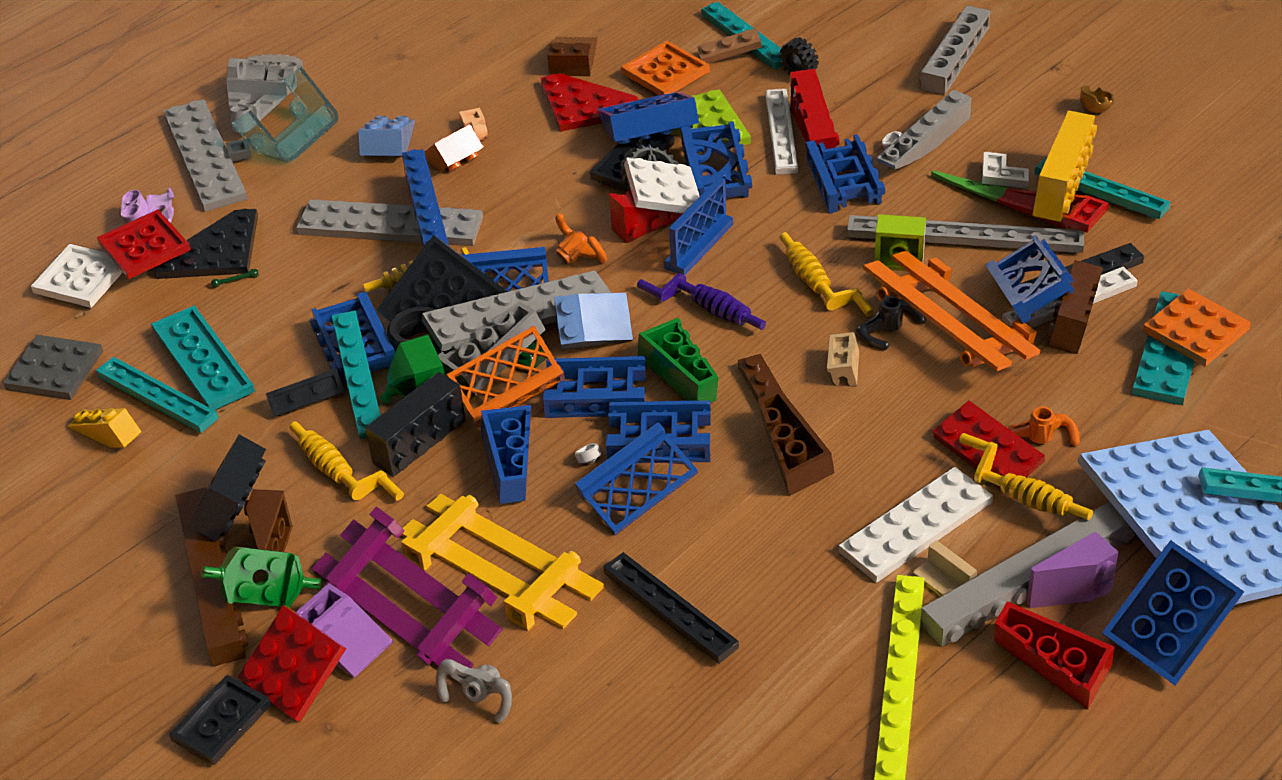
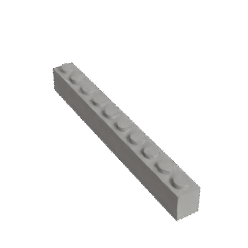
M1108 502L1094 510L1090 520L1083 518L1076 520L922 607L921 626L941 647L950 642H956L969 631L980 628L985 622L995 616L998 617L1007 601L1015 605L1024 603L1027 600L1030 568L1095 531L1113 548L1122 543L1130 542L1137 534L1111 502Z

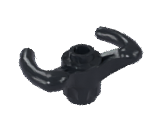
M887 296L879 303V311L872 318L857 327L856 334L868 345L887 350L890 346L888 341L877 339L869 335V333L880 329L888 332L900 329L903 322V310L911 313L920 324H923L926 318L904 300L895 296Z

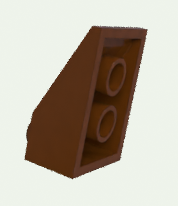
M556 37L550 43L547 53L549 75L561 73L568 76H591L597 37Z
M252 489L249 500L245 501L244 514L249 518V531L253 533L257 549L285 552L293 525L284 491Z

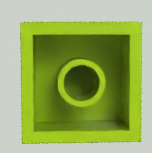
M878 214L875 237V261H880L890 270L906 271L891 259L892 255L906 250L923 263L926 217Z

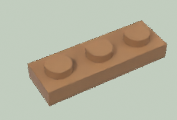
M757 28L707 42L697 46L700 59L709 64L761 48L762 44Z

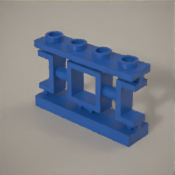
M858 134L853 135V141H850L849 138L845 139L844 146L826 149L824 143H819V147H817L815 140L806 142V161L828 213L838 212V205L840 204L842 208L847 207V199L866 197L868 203H873V199H875L876 204H882V195H885L884 183L879 181L878 170L873 168L871 155H867L865 142H861ZM847 170H854L855 172L839 176L836 173Z
M645 357L554 358L563 370L565 379H578V381L563 380L557 384V389L545 390L543 395L545 418L608 417L610 402L645 401V387H633V381H646ZM548 359L546 360L547 368L551 366ZM614 378H627L622 380H614ZM584 382H607V388L584 389ZM627 389V391H613V390ZM564 391H577V392L564 393Z
M710 401L609 403V427H620V434H607V459L636 439L627 438V436L641 435L647 431V427H652L659 422L661 426H672L671 434L666 435L690 462H710V433H698V426H711ZM679 422H692V424L678 425ZM627 423H641V425H627ZM677 435H692V437H677ZM664 443L656 449L655 456L670 458L671 449ZM640 461V462H638V463H651V462H648V461Z

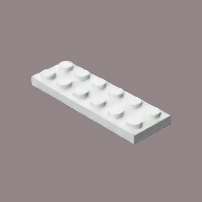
M954 467L839 545V553L877 583L928 548L935 540L938 541L993 502V495L958 468Z

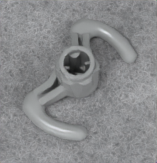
M451 659L441 661L436 674V690L441 702H448L450 699L446 683L447 674H449L462 684L463 693L473 702H481L490 694L499 693L501 695V705L494 716V720L497 723H502L505 720L512 706L511 686L505 679L500 678V674L494 666L480 665L477 669H473Z

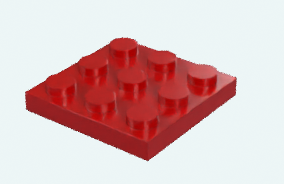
M159 209L97 237L99 245L128 279L191 250L187 240Z
M283 605L238 675V678L252 689L269 697L271 703L291 718L301 722L347 648L291 608Z

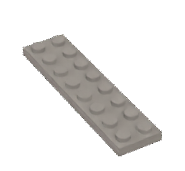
M195 100L188 104L173 106L170 109L163 110L205 212L247 200L244 186L231 158H229L226 146L205 100Z
M309 199L297 226L298 235L421 243L413 207L407 205ZM448 207L439 208L448 244L474 246L483 220V211Z
M594 270L422 313V322L442 352L453 349V345L461 340L465 342L476 335L475 330L481 326H490L494 323L495 317L520 301L536 311L542 324L546 325L557 322L554 297L573 294L611 293V291Z

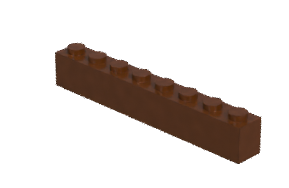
M206 487L176 494L175 496L207 650L212 665L215 667L246 658L244 647L249 644L245 629H239V626L244 625L240 609L235 610L234 607L238 606L239 602L227 603L222 596L219 580L201 577V572H204L201 570L203 566L218 568L219 565L222 566L228 554L227 551L222 552V549L226 548L223 532L215 541L188 526L207 490Z

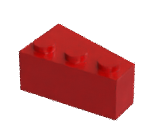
M626 191V194L622 195L609 194L612 230L626 243L677 220L683 214L636 207L632 191Z

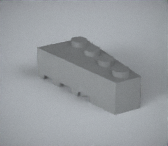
M520 301L495 317L493 324L486 327L481 326L474 331L476 335L465 342L462 340L453 345V350L447 354L442 352L438 356L447 375L532 326L536 327L540 335L546 329L536 311ZM533 334L523 340V348H527L536 339ZM505 349L501 353L500 360L512 362L515 358L516 350ZM489 361L480 363L478 372L491 375L495 363ZM498 364L495 376L507 366ZM463 373L455 377L460 385L469 387L473 375ZM476 376L473 388L482 390L489 384L490 379Z

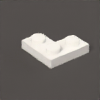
M984 152L982 184L1027 189L1029 169L1006 166V154Z

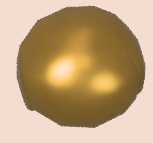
M1085 85L1081 87L1080 103L1086 111L1100 113L1107 111L1113 106L1114 95L1109 91L1102 90L1101 87L1091 91L1090 87Z

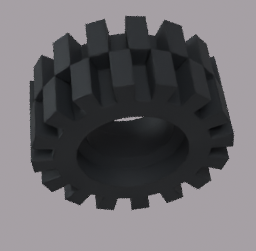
M801 37L794 38L782 46V49L779 51L781 53L779 58L783 59L780 61L781 65H785L784 70H789V75L790 72L817 69L819 61H817L819 57L814 54L816 49H812V44H807V40H802Z

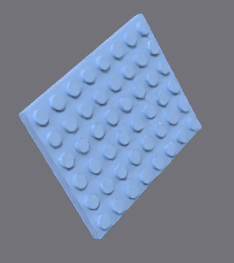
M1210 430L1086 452L1079 455L1077 461L1156 559L1168 542L1172 540L1245 591L1236 604L1282 594V511L1273 501L1211 495L1203 492L1198 477L1201 467L1246 472Z

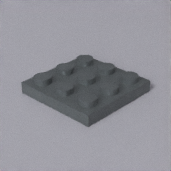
M36 335L3 382L5 389L72 400L102 354V346L96 343Z

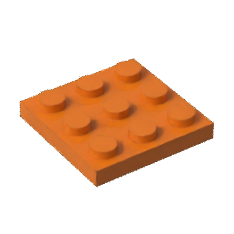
M667 40L621 66V73L657 95L676 92L710 72V65Z
M1188 288L1146 322L1143 332L1206 367L1250 329L1251 322Z

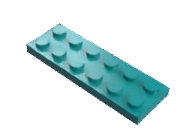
M1161 291L1154 316L1180 295ZM1148 335L1132 395L1183 405L1195 361Z
M195 305L151 323L153 332L207 407L215 410L255 392L253 383Z

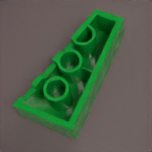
M679 318L639 333L637 356H644L646 365L687 401L708 400L710 403L717 400L718 376L707 359L702 358L697 344L692 343L689 332L682 328V322Z

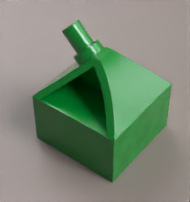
M429 335L399 344L387 375L388 384L385 386L386 390L380 396L383 402L388 403L394 395L397 396L398 394L405 398L437 372L444 374L443 365Z

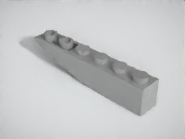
M952 90L877 157V162L893 169H898L933 151L970 119L971 97Z

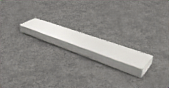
M787 89L765 90L776 175L797 174L798 164Z
M1124 267L1101 275L1093 304L1136 287L1138 280ZM1057 298L1030 315L1032 319L1027 321L1026 324L1033 328L1056 319L1052 317L1056 303L1061 304L1062 300ZM1015 310L1002 314V321L1010 328L1012 321L1020 319Z

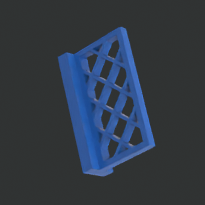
M719 177L669 228L671 255L664 261L665 269L677 274L686 275L733 225V217L726 215L724 178Z
M545 247L462 255L482 272H493L497 276L494 278V281L498 282L500 279H503L509 284L506 288L507 291H511L513 288L516 290L522 289L517 284L524 276L533 282L531 286L542 284L541 281L543 279L544 283L549 282ZM533 267H542L543 273L537 279L528 273ZM515 269L520 273L514 281L505 276L509 270Z
M657 422L576 482L575 485L577 493L583 501L586 500L609 529L617 535L698 474V469L666 435L665 429ZM665 443L671 449L670 458L655 456L656 449ZM640 461L651 462L650 472H635V465ZM654 462L669 463L668 475L653 473ZM673 464H683L689 470L682 476L671 475ZM620 476L630 477L629 489L614 487L615 480ZM634 477L649 479L647 490L632 489ZM652 479L667 480L666 488L662 491H651ZM598 492H609L608 504L596 503L592 497ZM613 493L628 494L626 506L612 505ZM631 495L646 496V503L641 507L630 506ZM611 510L626 511L625 519L615 525L610 519Z

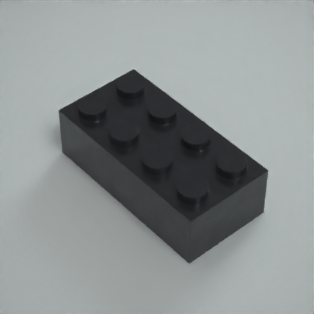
M437 372L366 426L365 431L372 464L394 477L402 470H405L417 458L424 455L431 447L442 441L454 429L461 426L466 421L460 384L441 372Z
M238 434L188 524L190 528L217 541L222 532L224 534L228 533L236 515H239L245 505V501L259 476V472L266 460L262 459L266 451L264 447Z

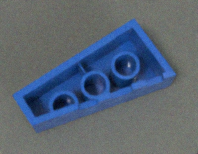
M531 405L481 411V437L500 504L526 501Z

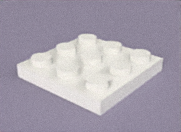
M626 158L624 166L636 207L684 213L700 197L690 166L669 164L662 161H647L641 158Z
M69 244L31 285L34 294L92 308L122 274V271L106 252Z

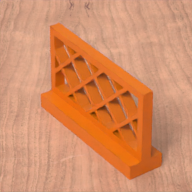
M535 326L530 327L447 374L455 382H457L455 377L463 373L473 375L469 387L462 385L460 387L463 403L477 428L481 427V411L517 407L565 380L563 370L555 361ZM533 334L537 340L535 350L523 348V340ZM507 348L516 350L513 363L500 360L502 351ZM520 352L533 355L530 367L517 364ZM537 356L548 358L551 366L544 370L534 368ZM484 361L495 363L492 374L478 372L480 363ZM498 364L512 367L509 379L495 376ZM515 368L529 371L525 381L517 382L512 380ZM476 376L490 379L487 391L473 388ZM493 381L507 383L505 392L500 395L490 393ZM462 390L468 391L467 397L465 396ZM471 393L484 395L483 404L473 409L469 403Z

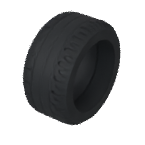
M430 307L409 308L397 314L390 321L387 328V338L395 352L400 343L408 341V337L419 333H429L422 322V313L437 309ZM430 336L431 342L438 355L442 352L444 354H447L450 351L446 350L441 352L433 337Z

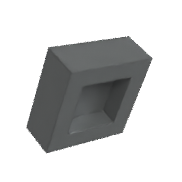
M247 138L226 143L229 158H231L232 162L252 157Z

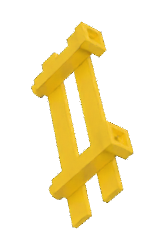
M440 493L427 505V510L440 517L429 527L414 519L403 527L405 531L401 536L405 539L401 544L404 557L425 571L432 565L430 555L433 554L464 573L471 574L480 582L507 597L504 600L506 618L527 631L535 624V613L562 629L577 616V611L552 598V595L562 585L590 601L604 588L602 582L578 570L581 559L575 552H564L559 558L547 553L477 514L475 509L478 507V502L471 495L461 496L455 502ZM461 528L542 573V575L529 585L451 541L449 538Z

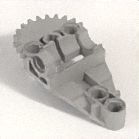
M273 53L269 55L261 54V56L253 55V57L247 56L246 59L230 58L227 66L228 78L226 80L232 131H250L298 87V71H301V68H303V62L300 58H295V56H289L288 54L283 56L281 54L273 55Z

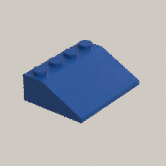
M680 91L597 109L610 139L615 142L617 141L618 144L628 143L630 138L634 137L647 139L652 137L651 134L657 132L660 135L672 133V129L680 128L681 130V127L690 126V129H692L694 124L699 123L695 97Z
M1170 540L1106 626L1102 635L1167 681L1176 685L1245 591Z

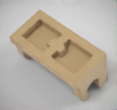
M855 333L830 335L827 371L831 373L835 385L839 386V377L844 376L847 378L850 387L857 386L859 348Z

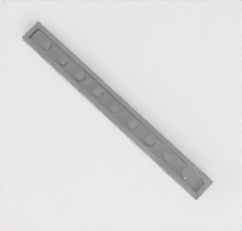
M850 215L847 237L875 239L878 217ZM926 220L925 242L1019 249L1032 241L1031 237L1036 235L1040 241L1045 239L1053 251L1083 253L1084 232L1081 230Z

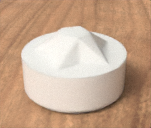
M895 131L887 134L882 140L884 149L886 150L902 136V133Z
M592 443L578 449L575 452V457L580 464H591L595 462L602 452L598 444Z

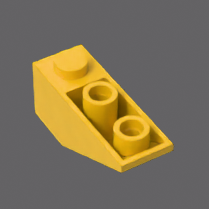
M125 408L84 409L75 414L74 420L68 425L71 430L110 448H124L141 433V430Z

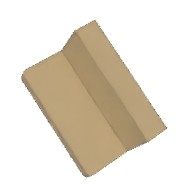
M935 540L928 547V560L914 570L913 576L925 577L924 584L941 597L977 577V570Z

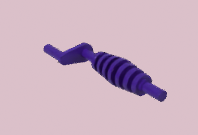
M681 273L676 274L662 289L642 279L637 283L639 289L657 297L662 302L683 290L691 294L692 301L716 317L739 325L748 323L760 330H763L766 326V321L752 315L751 309L729 293L704 284L694 286L686 282V276Z

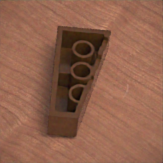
M1074 260L1072 269L1067 268L1074 280L1071 283L1074 292L1070 294L1068 291L1058 297V300H1062V303H1056L1052 317L1057 319L1056 322H1050L1047 335L1051 336L1049 346L1078 354L1103 267Z
M780 388L758 399L761 420L789 496L835 473L832 453Z

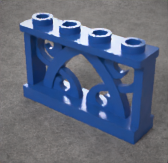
M733 121L726 125L690 129V126L681 127V144L686 166L691 167L699 196L721 177L727 183H730L725 184L726 198L735 196L749 197V189L752 188L751 175H747V159L743 160L744 147L743 144H739L741 140L740 131L735 129ZM722 138H728L729 142L722 143ZM711 152L728 160L727 164L719 172H716L714 168L699 163L705 162L711 156ZM704 172H709L706 176L702 175ZM731 178H737L739 182L733 183Z
M1036 235L1031 237L1032 241L997 263L992 260L986 264L989 272L1023 324L1032 319L1030 315L1068 291L1070 294L1074 292L1071 283L1074 282L1072 276L1065 269L1045 239L1040 241ZM1041 271L1034 284H1020L1025 276V272Z
M366 292L357 294V298L319 310L316 308L311 309L313 318L310 319L313 332L318 331L316 333L320 347H325L323 352L326 361L332 362L330 363L331 370L337 368L342 384L346 383L341 355L337 354L340 351L334 325H325V323L330 321L333 324L332 315L356 311L358 322L365 323L359 326L361 333H369L362 339L370 372L385 367L389 370L395 350L388 340L386 331ZM368 342H374L373 345H369V344H367V343H368Z

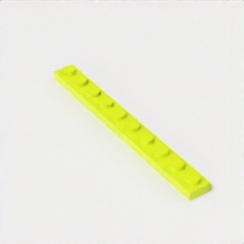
M897 575L874 780H905L925 577Z

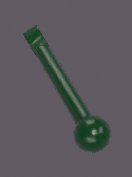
M251 269L248 273L221 280L213 279L211 286L217 288L220 284L247 277L256 278L259 276L257 269Z

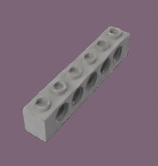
M967 5L963 12L958 14L957 20L951 24L948 34L943 36L942 43L936 46L933 56L928 58L927 65L920 70L921 90L942 95L947 93L989 29L990 10Z

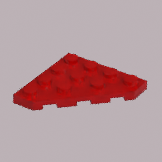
M561 73L540 77L541 86L560 132L601 124L602 121L597 109L639 100L635 95Z

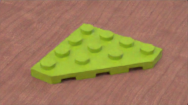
M720 89L691 95L695 97L699 123L694 124L692 129L726 125L733 121L735 129L740 131L741 140L739 144L746 145L751 143L750 134ZM675 128L669 134L681 136L680 128ZM722 138V143L729 142L728 138Z

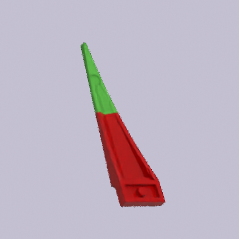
M931 171L932 177L1033 216L1036 191L982 184V182ZM1075 195L1073 202L1070 204L1068 214L1064 213L1060 222L1041 217L1036 218L1064 229L1075 228L1076 230L1088 233L1108 211L1109 203L1088 195Z

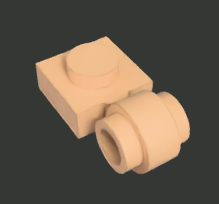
M480 108L459 112L463 127L471 125L479 141L484 140V137H488L485 118Z

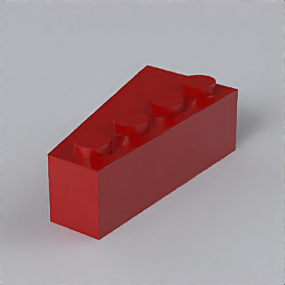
M816 69L790 72V109L805 146L806 142L815 140L817 147H819V143H824L826 149L836 148V145L840 143L839 135L834 130L833 120L830 118Z
M1008 601L995 621L994 641L1086 709H1089L1112 666L1114 646Z

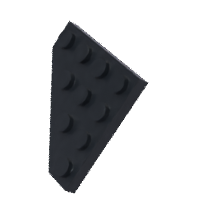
M257 209L234 210L187 239L191 250L157 266L155 272L157 279L248 273L258 220Z
M433 235L376 311L391 321L397 314L409 308L430 307L441 309L509 291L437 236Z

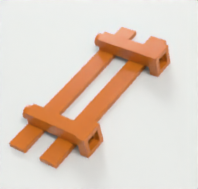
M906 250L892 255L891 259L910 273L902 277L878 260L863 266V270L882 283V286L877 290V296L880 301L887 296L903 299L963 345L965 350L961 352L960 360L965 366L970 365L973 368L986 363L995 371H999L1012 364V361L1004 356L1005 354L1014 351L1025 360L1040 354L1041 350L1033 345L1037 331L1026 323L1023 324L1020 319L1012 321L1011 328L949 283L952 269L936 257L930 259L928 266H926ZM929 288L993 335V337L983 340L923 295L921 291Z

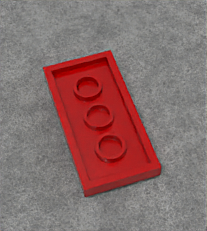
M970 400L932 431L935 439L976 470L984 452L960 443L959 439L963 433L989 443L997 444V451L991 468V472L1005 476L1008 473L1016 474V476L1028 477L1045 462L1044 454Z

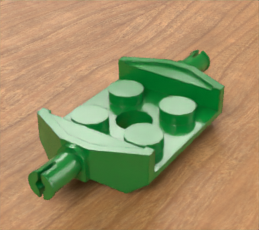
M233 547L228 552L222 566L219 565L218 568L203 566L201 569L204 571L201 572L202 578L219 580L222 596L229 604L240 602L280 607L285 605L290 608L302 589L319 590L321 587L318 585H321L320 578H307L303 575L299 556L295 553ZM263 569L265 572L264 579L259 583H254V572Z

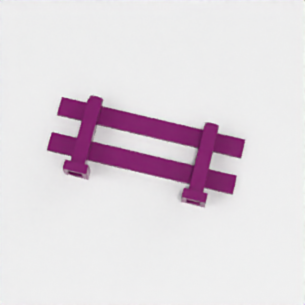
M377 506L369 514L374 521L367 529L353 519L340 534L344 540L352 545L351 549L340 562L325 552L312 569L327 580L325 585L330 583L347 594L355 603L417 649L418 653L416 655L426 664L430 665L431 662H434L439 666L441 661L451 659L468 668H472L474 664L449 645L463 628L488 647L492 644L503 629L479 612L478 609L484 602L492 606L497 596L485 584L469 573L461 581L467 588L458 596L385 543L388 538L393 535L398 539L405 530ZM370 560L374 561L444 613V616L431 631L358 577V574Z

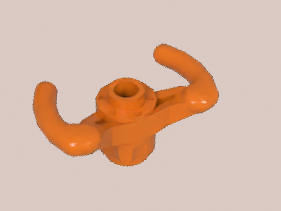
M556 214V223L565 236L555 250L562 261L566 264L573 263L579 256L596 259L600 263L607 261L602 246L594 236L587 238L581 231H572L567 226L563 214Z
M1045 406L1035 408L1031 412L1029 420L1006 426L1019 437H1029L1038 444L1052 441L1054 430L1064 426L1069 431L1070 444L1077 446L1080 442V433L1073 420L1063 413L1054 414L1050 408Z

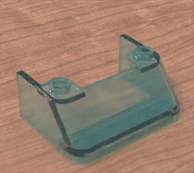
M302 67L283 79V82L295 95V98L289 104V109L296 120L278 136L273 138L251 110L232 122L233 126L255 152L286 163L299 157L338 121L336 109Z

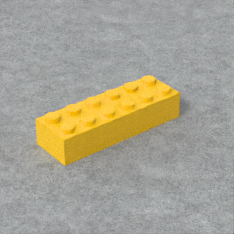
M1068 110L1039 175L1033 216L1060 222L1063 214H1068L1070 204L1074 200L1075 191L1078 190L1084 170L1087 168L1089 158L1092 156L1094 147L1092 140L1095 138L1097 125H1094V115Z

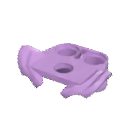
M168 188L162 195H147L145 200L140 191L131 190L122 197L121 216L127 224L157 209L165 208L162 214L171 223L174 215V208L172 207L174 193L171 188Z

